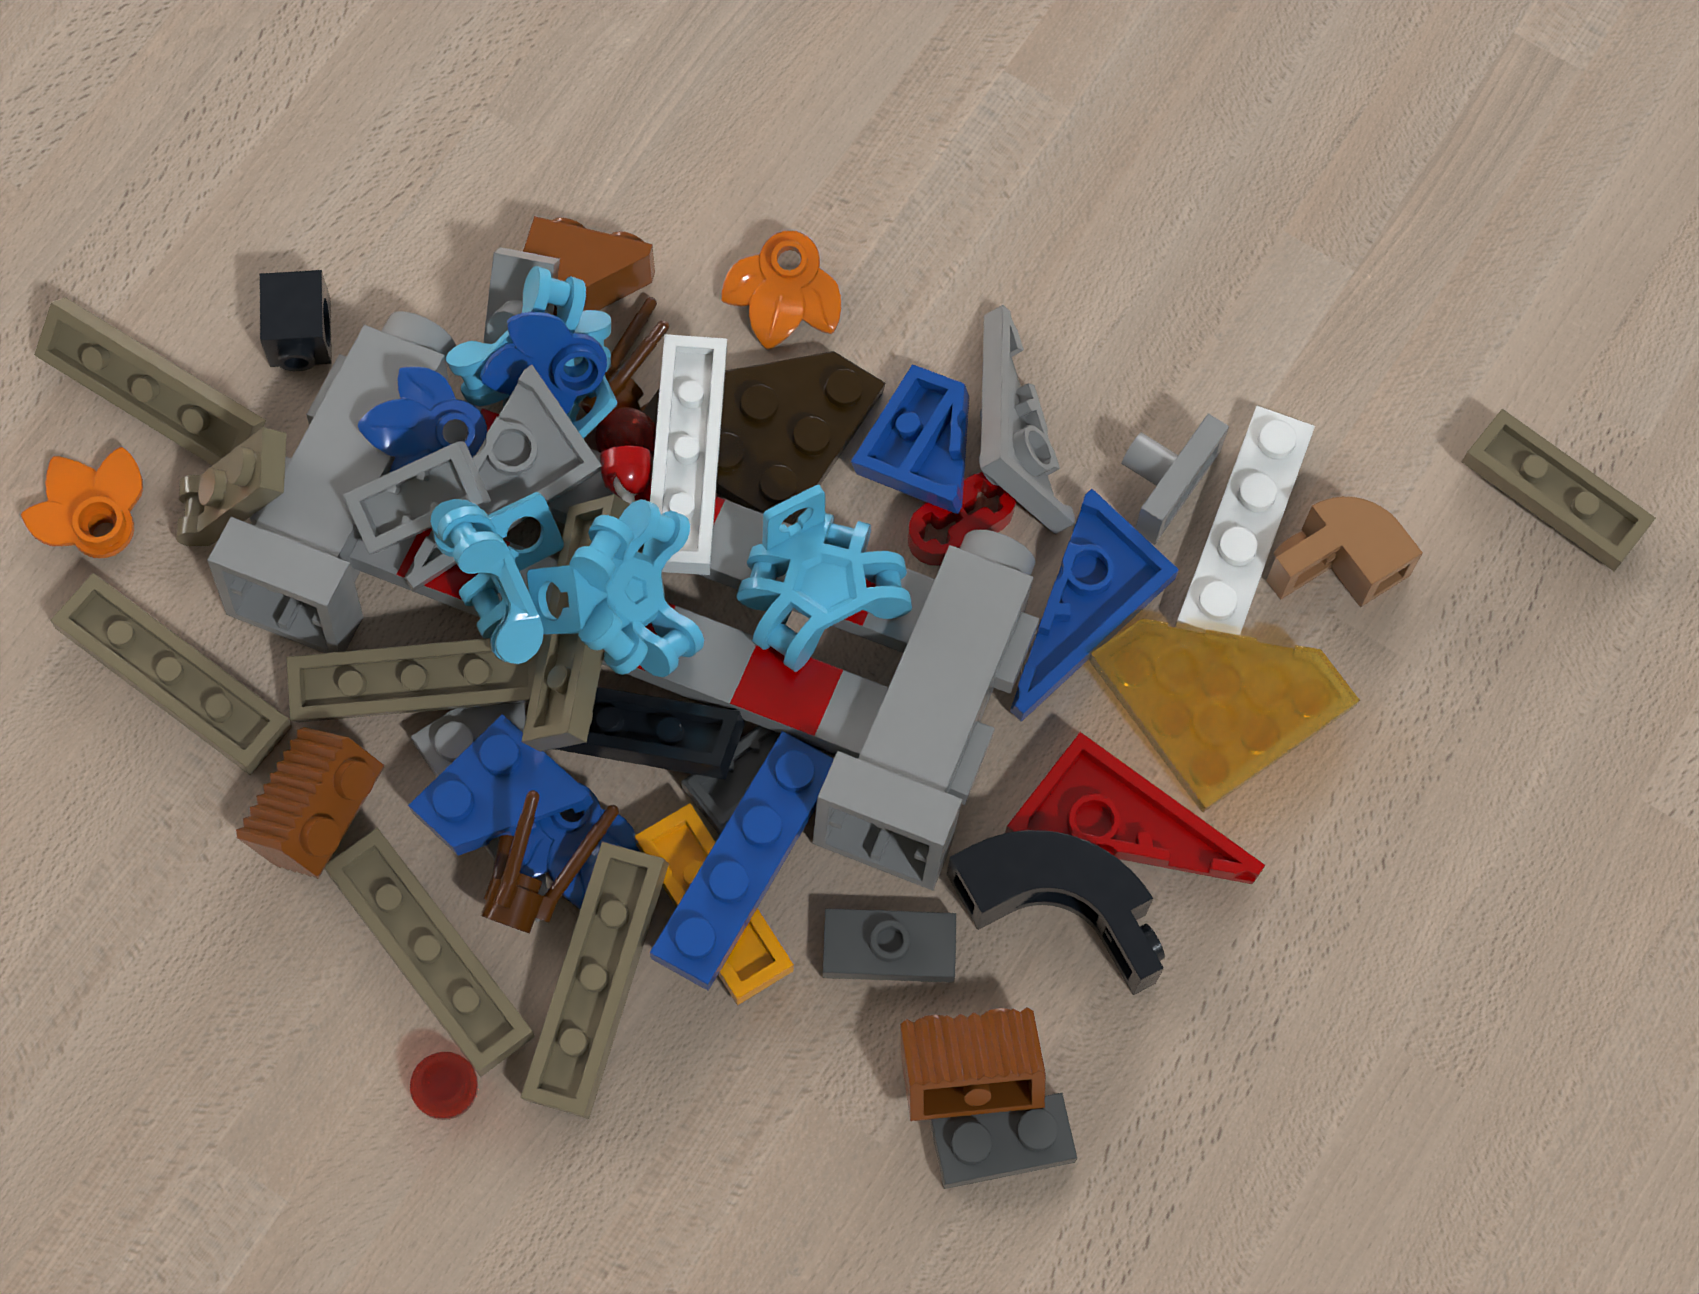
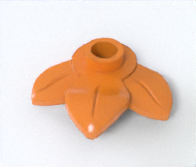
M782 231L771 236L763 245L760 254L741 259L735 263L728 271L723 283L722 302L732 306H749L751 327L761 345L767 350L774 348L787 339L799 327L802 319L811 327L821 332L832 334L837 328L841 314V294L838 284L830 275L819 268L820 256L814 242L805 234L797 231ZM785 251H795L800 255L801 262L797 268L786 270L780 267L778 258Z
M119 447L105 458L97 471L78 461L53 456L49 462L45 481L48 501L31 506L21 513V517L29 532L43 544L49 546L75 545L80 552L93 558H108L123 551L130 543L134 534V520L130 512L143 492V479L133 456L125 448ZM102 523L113 524V529L106 535L100 537L93 536V532L98 525Z

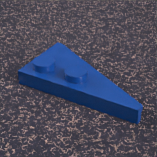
M1093 489L1085 494L1071 539L1068 542L1059 573L1050 593L1010 712L1021 722L1176 579L1179 571L1173 563Z

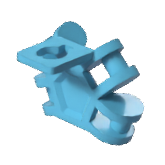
M534 266L528 273L524 284L522 313H544L547 303L556 305L557 317L563 320L571 334L589 335L601 344L607 358V372L611 367V353L604 346V339L611 334V317L602 311H583L586 299V287L583 280L570 276L565 281L551 278V273L548 269ZM508 330L493 344L467 341L457 345L448 352L446 362L455 375L462 377L464 382L461 385V392L467 402L476 406H487L503 400L504 408L511 395L500 393L487 387L480 378V373L491 355L506 344L513 343ZM583 357L573 358L565 366L578 365L583 360ZM605 375L595 390L588 394L577 396L570 412L567 414L583 439L617 405V400ZM586 396L590 399L597 396L591 411L584 418L576 421L580 410L579 403Z
M815 485L766 510L763 513L762 544L752 547L747 560V565L752 570L750 578L742 580L736 596L743 605L755 610L766 611L754 632L753 643L763 650L771 646L785 656L784 665L797 672L812 656L826 628L861 610L870 612L877 618L893 619L908 614L912 610V602L909 591L902 588L901 579L907 574L903 556L889 551L866 552L871 533V524L858 521L855 528L834 524V515L825 513V492L820 485ZM807 508L798 517L797 523L789 527L782 524L789 515L800 509ZM786 574L784 582L776 581V577ZM865 578L871 583L876 584V587L867 588ZM793 608L809 618L798 633L786 626Z
M535 492L489 515L478 505L468 500L452 499L440 503L433 510L430 521L437 548L443 554L453 557L462 572L467 574L478 573L461 587L459 595L466 606H474L481 618L476 625L484 639L491 638V649L498 659L514 664L528 661L539 650L543 641L544 629L520 571L562 550L564 547V541L545 498L541 493ZM525 516L533 517L540 522V538L536 544L528 549H514L511 546H507L503 538L507 537L510 525L518 518ZM498 593H500L501 597L503 598L502 601H500L497 595Z
M640 499L632 502L619 519L609 515L596 517L588 531L592 541L590 546L578 548L569 563L570 565L528 570L529 594L541 618L544 629L543 634L579 633L578 636L582 642L590 649L596 651L603 649L606 664L615 673L621 675L630 673L640 665L645 671L654 676L666 677L678 667L679 657L689 658L694 656L704 646L703 634L691 619L676 612L665 601L662 569L666 562L688 540L690 533L689 519L685 515L671 510L660 514L659 507L656 504ZM644 544L643 552H637L640 549V547ZM551 582L559 588L561 593H568L569 607L562 609L558 619L551 614L546 602V592ZM652 623L657 635L647 629L646 626Z

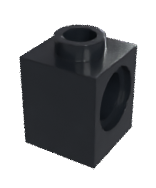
M322 270L260 273V341L270 367H280L288 371H305L313 368L315 365L332 364L331 298Z

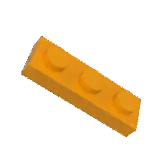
M691 803L634 836L635 843L640 852L664 858L669 863L662 886L676 908L716 843ZM758 908L718 974L737 1005L794 971V964Z

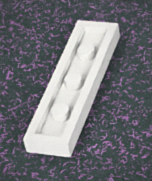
M664 334L650 502L659 507L660 514L671 510L685 515L689 519L690 533L685 545L666 562L662 572L710 575L727 355L726 338Z
M1256 406L1174 629L1231 650L1235 649L1314 431V425Z

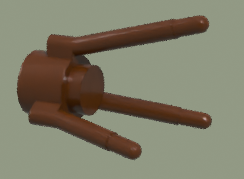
M653 297L645 300L638 313L632 319L612 351L611 367L604 374L617 400V405L598 425L612 435H616L623 426L630 431L633 424L648 405L647 403L640 407L638 401L644 396V393L631 377L654 350L664 334H666L669 329V323L665 320L658 322L619 370L618 368L657 305V301ZM586 396L579 403L586 414L593 408L597 396L591 399Z
M529 791L526 795L514 836H499L492 877L483 898L486 899V903L481 916L529 934L536 918L550 923L558 900L617 817L619 809L616 805H609L543 896L538 894L543 881L520 873L540 796L537 791Z

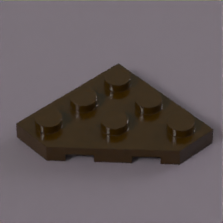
M835 351L725 370L716 493L730 502L763 514L766 510L815 485H821L882 395L886 383ZM660 388L633 424L629 433L630 440L648 449L653 454ZM805 508L789 515L783 522L791 525L795 524Z

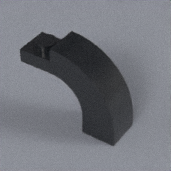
M1025 830L987 838L950 856L947 876L977 930L1025 907L1047 905L1063 908L1084 919L1096 931L1133 995L1156 984L1164 969L1160 961L1165 959V953L1153 929L1148 924L1139 926L1136 921L1146 916L1153 897L1136 874L1105 849L1084 839L1064 833Z

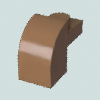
M1333 497L1312 505L1301 529L1302 532L1288 538L1274 551L1273 555L1276 558L1266 581L1281 600L1327 570L1332 569L1361 608L1411 576L1423 552L1400 522L1383 507L1362 498Z

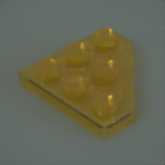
M1145 618L1140 619L1093 651L1089 657L1090 663L1202 813L1349 712L1360 701L1321 649L1299 645L1289 648L1257 642V638L1208 629L1205 632L1169 627L1168 622Z

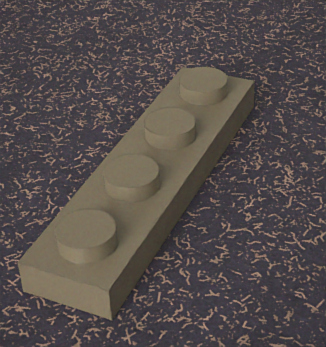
M68 298L51 302L34 355L209 464L214 465L234 450L235 447L264 427L266 422L264 418Z
M613 494L569 506L562 538L564 547L560 550L557 566L570 565L569 563L578 548L590 546L592 541L588 531L596 517L609 515L619 519L630 504ZM553 583L548 609L558 619L562 609L569 607L568 593H561L559 588ZM579 633L543 634L521 741L540 752L587 742L600 670L604 660V650L596 651L590 649L582 642L578 636Z
M94 573L91 574L50 620L56 630L249 775L256 770L292 728L289 718Z
M491 638L286 657L290 721L300 723L529 702L540 648L532 658L520 664L508 663L498 659L492 652Z
M378 827L327 863L325 867L327 874L480 1077L535 1037L532 1029Z
M605 842L601 843L520 1097L525 1101L586 1119L590 1118L669 863L664 858Z

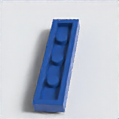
M784 731L781 732L651 949L650 957L652 960L709 991L817 807L818 795L834 758Z

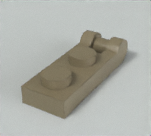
M262 427L201 475H189L181 478L179 482V500L185 504L184 517L179 518L177 521V542L186 546H210L218 541L230 517L245 521L283 494L287 433Z

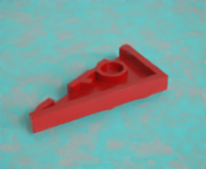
M1079 732L1012 818L1005 830V833L1025 830L1064 833L1089 841L1105 849L1120 860L1247 884H1253L1265 867V864L1081 732Z

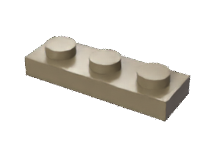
M1501 409L1462 460V463L1614 572L1656 519V517L1504 409Z

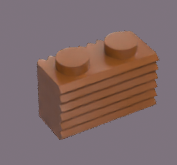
M303 727L297 729L298 738L290 740L291 749L283 751L284 760L277 762V772L270 773L271 782L263 784L264 794L256 796L257 805L250 807L251 816L243 818L244 827L236 829L237 839L273 865L319 879L383 771L384 764L349 737Z
M1026 1007L1021 1012L1014 1008L1012 1010L995 1008L986 1011L981 1016L973 1012L968 1017L959 1014L955 1018L948 1015L934 1014L919 1018L915 1022L906 1019L900 1024L901 1061L910 1121L1045 1108L1046 1073L1034 1011Z

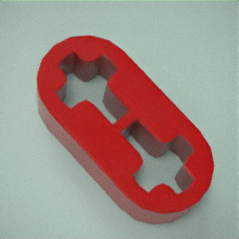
M982 471L973 474L964 480L962 508L958 514L928 502L913 513L908 528L909 549L912 555L920 562L930 566H941L949 545L960 549L962 541L968 532L973 530L1002 531L1013 517L1016 500L1002 487L989 482ZM982 492L988 499L996 495L1000 497L997 512L993 513L988 507H982L971 515L967 514L976 507L978 493ZM954 521L956 522V524L948 529L946 544L941 545L935 538L927 542L923 540L926 525L931 523L935 529L939 530Z

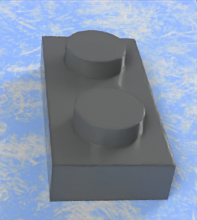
M1063 1093L1045 1096V1108L931 1119L930 1122L944 1189L1072 1164L1077 1160Z

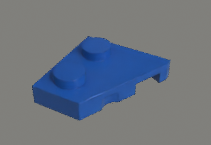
M912 364L852 458L851 463L856 474L958 514L963 502L970 399L965 384Z
M503 714L408 805L412 813L458 856L487 846L491 840L498 836H514L526 795L531 790L537 791L540 795L532 829L537 827L535 821L571 808L577 813L586 810L593 803L590 793L544 751L540 752L521 742L523 732Z

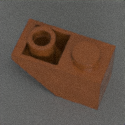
M534 216L523 252L560 259L558 280L565 281L570 276L583 280L586 287L583 311H599L652 283L655 275L653 244L646 243L638 236L628 232L618 231L608 234L587 229L579 222L569 218L559 217L549 220ZM554 305V312H553V315H554V316H557V306H556V305Z

